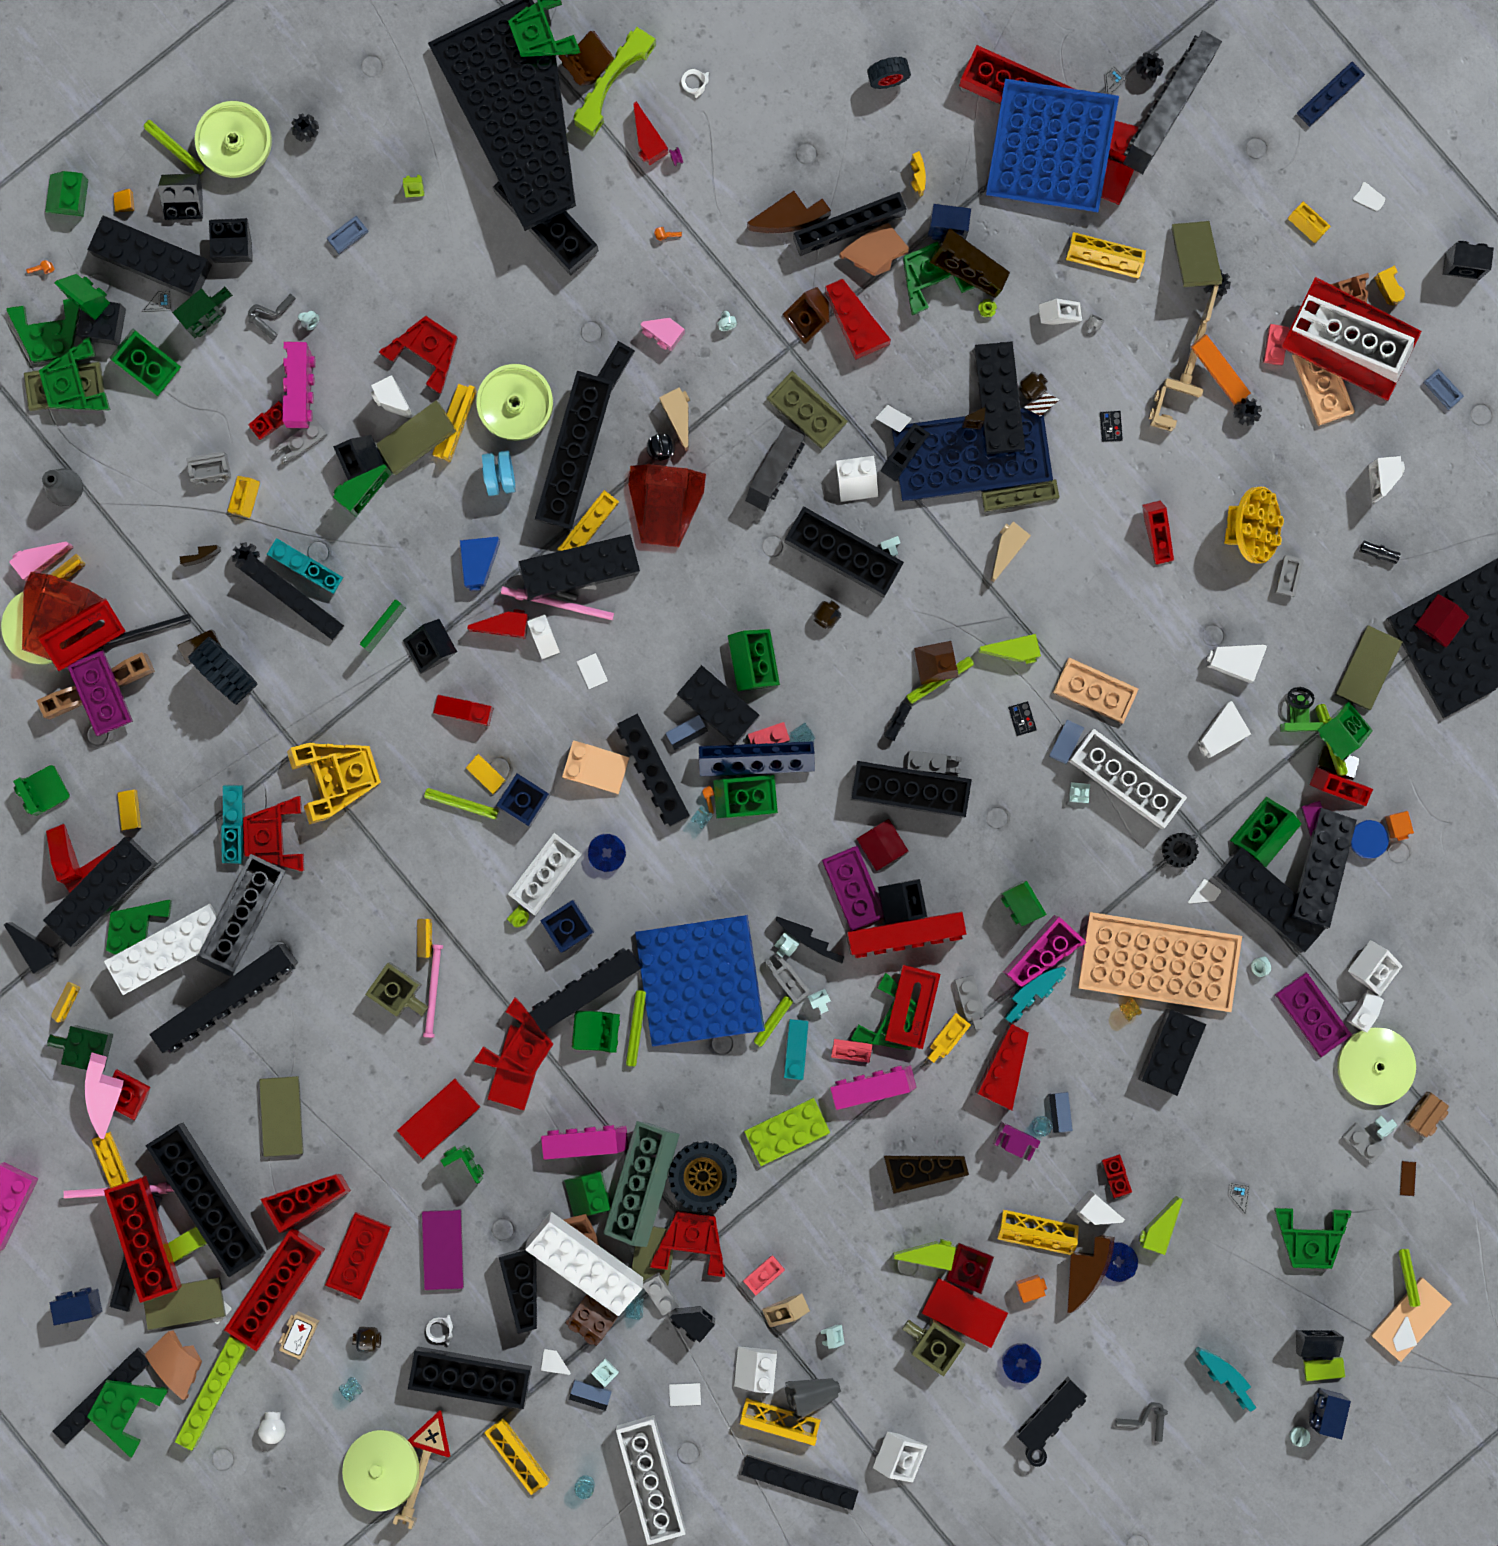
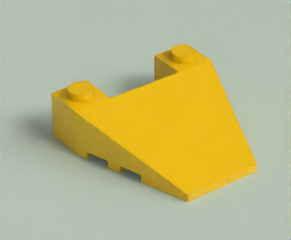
M306 743L291 747L287 751L292 770L311 765L320 793V800L309 802L304 806L309 825L328 820L381 783L370 746Z

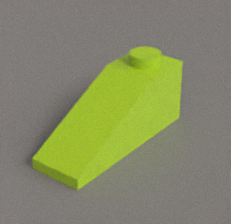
M1036 634L978 648L979 653L1017 662L1025 661L1026 664L1035 663L1037 658L1041 657Z
M1175 1196L1145 1227V1231H1141L1139 1236L1140 1246L1163 1255L1166 1254L1183 1201L1182 1198Z
M940 1239V1242L934 1241L893 1252V1258L951 1271L956 1247L951 1244L952 1241Z

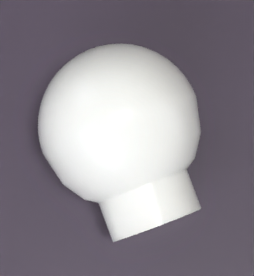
M265 1412V1419L260 1423L258 1429L259 1437L263 1442L276 1444L283 1439L286 1429L284 1422L280 1419L281 1412Z

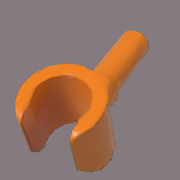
M664 227L656 228L654 232L656 239L659 241L668 237H682V232L665 233Z
M44 260L40 265L28 268L26 271L29 274L43 269L45 274H49L55 268L51 262Z
M708 786L702 790V793L706 799L709 814H713L714 811L710 797L714 795L711 786Z

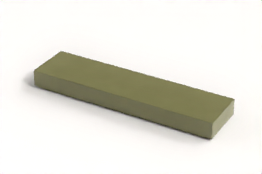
M1056 479L1049 482L981 492L984 512L1060 498Z

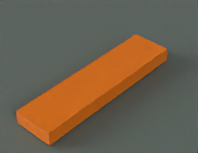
M1204 334L1191 346V349L1234 405L1237 402H1242V398H1246L1251 394L1207 334Z

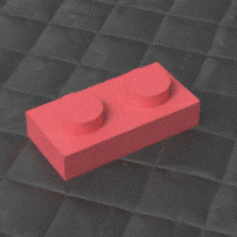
M1269 325L1263 363L1281 366L1284 364L1286 350L1282 348V345L1289 332V327Z
M784 722L748 734L751 744L784 743L790 741Z
M834 1039L831 1058L869 1063L872 1044Z
M772 1254L743 1279V1282L756 1296L783 1273L785 1269Z

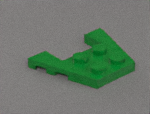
M537 0L531 7H526L508 20L521 57L580 53L574 35L557 41L554 40L544 11L562 5L561 0Z
M938 242L903 257L912 316L929 308L921 290L953 276L929 263ZM953 276L961 293L976 288Z
M70 299L63 300L64 320L30 325L27 323L26 308L24 306L6 308L33 363L55 360L73 348L80 308Z
M86 338L77 347L74 346L68 353L56 358L39 370L48 407L55 409L111 410L105 392L86 397L77 361L96 356L90 338Z
M164 900L111 912L106 951L116 955L146 939L150 915L170 917L172 900Z
M885 973L877 988L895 997L898 984ZM910 999L904 1025L905 1032L911 1031L917 1004L912 999ZM894 1001L877 1033L858 1024L850 1039L855 1042L910 1051L912 1049L911 1046L885 1040Z
M1274 1207L1291 1266L1293 1268L1332 1269L1340 1248L1342 1236L1347 1228L1348 1219L1351 1216V1210L1332 1209V1230L1293 1229V1208Z
M106 1380L87 1417L132 1458L141 1440L123 1432L140 1398L160 1406L168 1388L151 1387V1385H133L127 1382Z

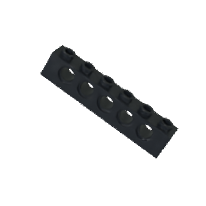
M897 192L793 233V240L799 255L803 256L903 217L906 214L907 208L900 192Z
M638 713L617 723L619 728L616 731L621 740L625 738L628 744L625 746V749L629 756H634L636 760L634 766L638 774L642 772L645 779L642 782L647 791L651 789L654 795L651 797V800L656 808L660 807L662 811L660 817L664 825L669 824L671 827L689 818L690 815ZM638 732L640 734L639 741H630V734ZM641 749L649 751V756L646 759L638 757V752ZM650 766H655L658 769L655 776L647 774V769ZM659 783L666 785V791L662 794L657 793L655 790L656 785ZM667 800L675 802V808L671 811L664 808Z

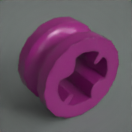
M678 147L675 150H669L674 166H677V163H684Z

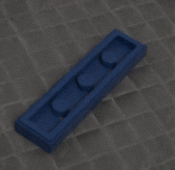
M1352 61L1296 114L1310 127L1359 82L1365 74Z

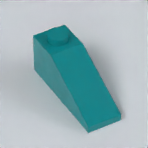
M789 1019L784 1078L804 1080L809 1021Z

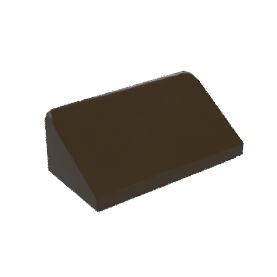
M985 407L965 416L962 427L981 429L985 419Z
M208 630L177 645L187 664L191 663L188 656L207 637H210L221 646L214 630Z
M1323 746L1318 755L1317 767L1337 774L1328 746ZM1349 755L1344 758L1348 773L1342 777L1353 780L1359 764V758Z

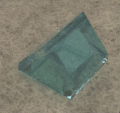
M803 723L789 733L795 742H811L816 739L806 723Z
M635 1297L626 1307L627 1318L636 1320L643 1318L644 1298Z

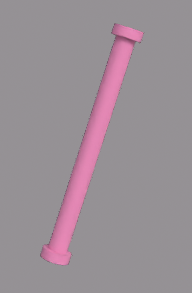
M432 944L433 958L428 998L429 1008L427 1010L425 1033H423V1037L434 1038L435 1036L433 1026L441 949H443V945Z

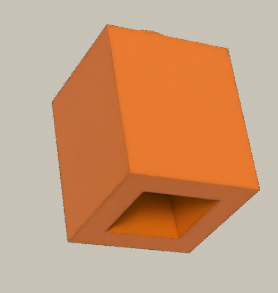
M1408 811L1385 816L1390 838H1397V841L1409 838V834L1414 833Z
M1038 1274L1016 1281L1023 1303L1046 1296L1044 1290H1047L1044 1278L1040 1279Z

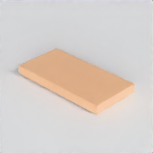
M1292 355L1318 426L1355 413L1342 378L1299 356Z
M1068 658L1053 693L1123 724L1139 689L1072 658Z
M1422 1277L1416 1282L1420 1306L1410 1307L1406 1293L1370 1334L1400 1362L1415 1347L1396 1351L1393 1338L1405 1317L1409 1318L1416 1342L1418 1343L1452 1305Z

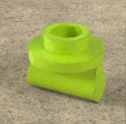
M519 905L507 917V920L514 927L519 928L527 923L529 914Z

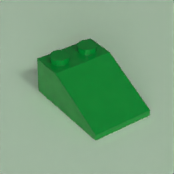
M134 328L109 357L115 364L156 396H159L181 368L179 364Z
M381 465L344 482L343 485H338L333 492V498L352 515L357 517L392 475V472L386 465Z
M1350 701L1342 706L1318 729L1321 739L1325 742L1327 741L1331 746L1333 754L1340 757L1341 760L1359 749L1373 732Z
M775 775L713 780L716 819L778 813Z
M1021 881L1001 893L1002 898L1000 900L1005 908H1010L1013 913L1010 917L1015 925L1024 926L1047 915L1027 881Z

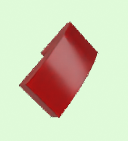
M278 401L267 412L261 413L248 424L259 440L284 424L283 403Z
M1121 1155L1103 1159L1102 1164L1113 1199L1131 1194L1132 1189Z

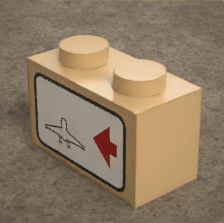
M299 1311L295 1315H291L287 1326H289L287 1334L283 1333L279 1344H281L279 1351L301 1360L307 1351L320 1320Z

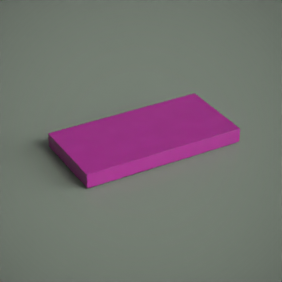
M99 651L67 666L97 737L133 722L104 651Z
M858 846L822 860L851 931L883 918L880 899Z
M1304 972L1275 993V996L1319 1057L1324 1056L1352 1036L1307 972Z
M461 1209L422 1211L424 1290L463 1289Z

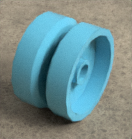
M509 450L499 452L498 464H496L495 456L492 453L482 454L483 478L488 495H499L500 482L506 494L516 492Z

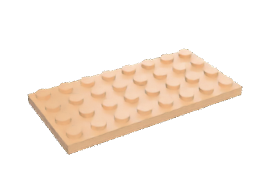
M1089 912L1085 935L1087 943L1084 944L1078 983L1079 989L1226 1012L1232 1011L1242 936Z

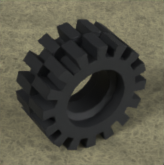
M1186 833L1172 834L1162 845L1163 858L1173 867H1187L1193 864V861L1197 859V854H1199L1197 850L1199 846L1196 844V840ZM1177 843H1183L1187 847V854L1183 858L1175 856L1173 848Z

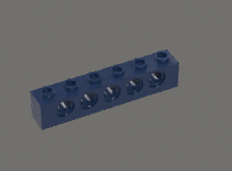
M814 741L699 746L700 776L815 771Z

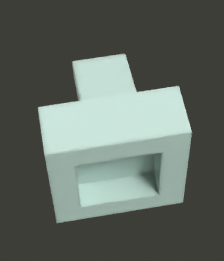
M896 536L879 543L880 549L883 551L887 549L888 554L897 556L896 546L900 544L899 537Z
M1071 782L1069 802L1089 803L1090 784Z
M785 931L774 945L778 948L776 953L781 957L785 954L790 957L801 942Z
M825 989L807 996L813 1009L818 1007L821 1014L829 1011L826 1003L831 1000Z
M1382 1116L1375 1120V1124L1379 1128L1376 1134L1381 1140L1398 1126L1393 1119L1387 1122Z
M834 1325L821 1330V1334L827 1335V1340L823 1341L822 1344L828 1346V1349L844 1345L842 1325Z
M606 1358L591 1372L604 1387L619 1373Z

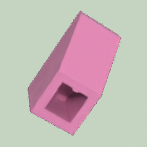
M671 318L643 321L640 324L643 330L642 333L649 339L653 337L657 340V344L664 350L668 348L672 351L685 334V329Z

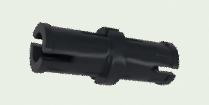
M1365 540L1360 547V552L1372 555L1375 559H1383L1397 564L1401 555L1400 552L1385 548L1384 545L1379 546Z
M904 702L900 703L895 716H892L890 719L891 723L884 737L895 741L901 727H904L906 724L904 721L912 709L910 705Z

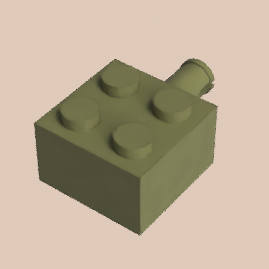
M391 962L385 965L365 994L396 1017L400 1016L407 1007L422 1017L429 1008V1006L415 998V994L422 984Z
M931 1319L924 1329H921L911 1320H908L902 1328L903 1331L916 1339L915 1344L910 1349L911 1354L943 1377L966 1345L963 1339L934 1319Z

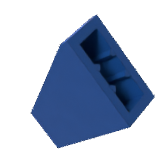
M498 536L460 540L464 586L469 588L470 591L481 590V587L486 586L500 545Z

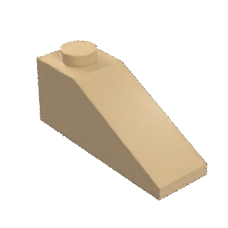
M679 387L659 397V400L684 450L687 451L689 450V407L687 402L690 399L686 391L682 392Z
M1012 522L1011 525L1006 524L1000 531L1002 536L999 539L991 576L993 583L1031 536L1015 522Z

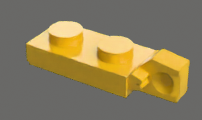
M955 1013L930 1046L932 1052L927 1058L934 1063L939 1056L944 1058L948 1055L971 1024Z

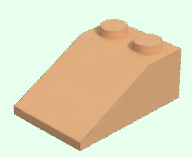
M573 740L562 777L619 794L629 757Z

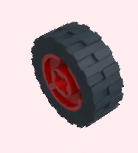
M905 57L882 59L867 69L870 85L874 89L895 87L907 81L911 76L908 61Z

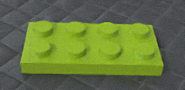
M814 1097L744 1130L760 1166L830 1133Z

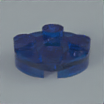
M601 834L591 841L588 849V859L594 868L603 872H612L620 868L624 863L626 847L620 838L611 834ZM604 848L607 850L611 848L610 858L602 856Z
M1114 1242L1113 1254L1105 1276L1112 1281L1123 1282L1136 1274L1138 1257L1135 1251L1127 1244ZM1118 1256L1121 1260L1124 1261L1120 1267H1117L1116 1264H1113V1261H1115Z
M1017 1343L1005 1351L1002 1357V1367L1010 1380L1026 1384L1036 1379L1039 1375L1041 1357L1034 1347L1027 1343ZM1020 1358L1027 1360L1025 1368L1017 1367L1016 1364H1018Z

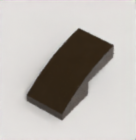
M218 545L198 547L197 555L179 556L180 564L186 567L205 562L220 553L221 547Z

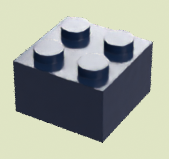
M933 204L928 237L941 241L950 228L966 240L969 232L971 208Z
M516 773L496 806L531 827L551 794Z
M571 900L540 920L560 953L565 952L594 933L593 928L575 900Z
M91 1287L79 1289L80 1291H76L74 1294L72 1291H67L55 1296V1300L49 1302L53 1325L93 1318L103 1312L99 1290H92Z
M1319 1388L1318 1393H1315L1313 1399L1315 1407L1309 1416L1310 1426L1318 1434L1342 1440L1351 1401L1341 1393Z

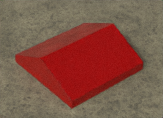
M116 1069L112 1077L124 1080L115 1111L132 1120H136L147 1101L151 1087Z

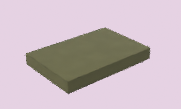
M653 1226L647 1247L635 1246L632 1270L642 1276L643 1281L659 1272L666 1284L669 1285L674 1250H670L668 1270L650 1268V1262L667 1228Z

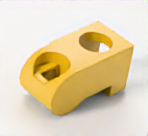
M1395 265L1374 277L1386 303L1391 306L1397 305L1405 297L1404 289L1398 285L1395 279V275L1398 273Z

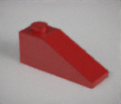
M636 101L633 103L639 145L638 154L643 162L647 161L649 165H652L668 154V147Z
M1161 500L1143 504L1144 522L1155 564L1174 561L1167 507Z
M513 609V612L508 611L467 626V629L471 632L526 639L529 616L525 614L524 610Z
M438 695L433 713L490 726L494 708L481 703Z
M1316 767L1309 784L1321 791L1363 806L1367 805L1373 788Z
M65 824L47 830L50 860L57 881L67 884L82 878L83 876Z

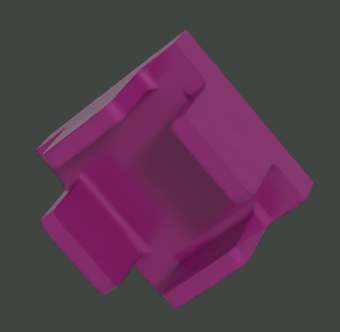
M1001 1121L993 1144L998 1146L1004 1133H1006L1001 1147L1005 1151L1022 1158L1028 1145H1030L1024 1157L1025 1160L1030 1162L1035 1149H1038L1041 1141Z

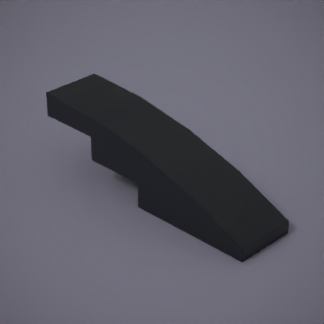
M776 917V921L805 946L822 956L841 964L843 963L845 956L827 951L828 942L811 937L812 928Z

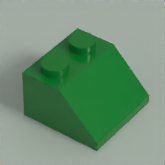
M69 171L50 174L45 212L84 217L88 188L86 176L83 173Z
M74 274L56 280L54 283L68 299L94 320L110 304L105 298L107 294L99 287L97 289L92 287L93 283L85 276L81 278L79 275Z
M602 1170L564 1180L574 1217L584 1214L587 1216L611 1209Z

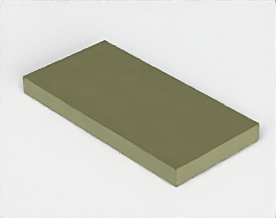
M1210 221L1172 224L1171 230L1183 287L1222 284V275Z
M101 363L79 364L78 369L86 397L105 392ZM39 371L25 372L24 379L29 411L49 409Z
M793 370L766 398L821 450L848 423L839 412Z
M436 400L376 445L393 474L397 475L454 434L456 429L440 402Z
M1367 625L1335 695L1370 711L1403 641Z
M299 1076L259 1079L264 1157L303 1154Z
M220 1277L182 1283V1287L177 1291L143 1302L148 1330L225 1317L226 1312Z

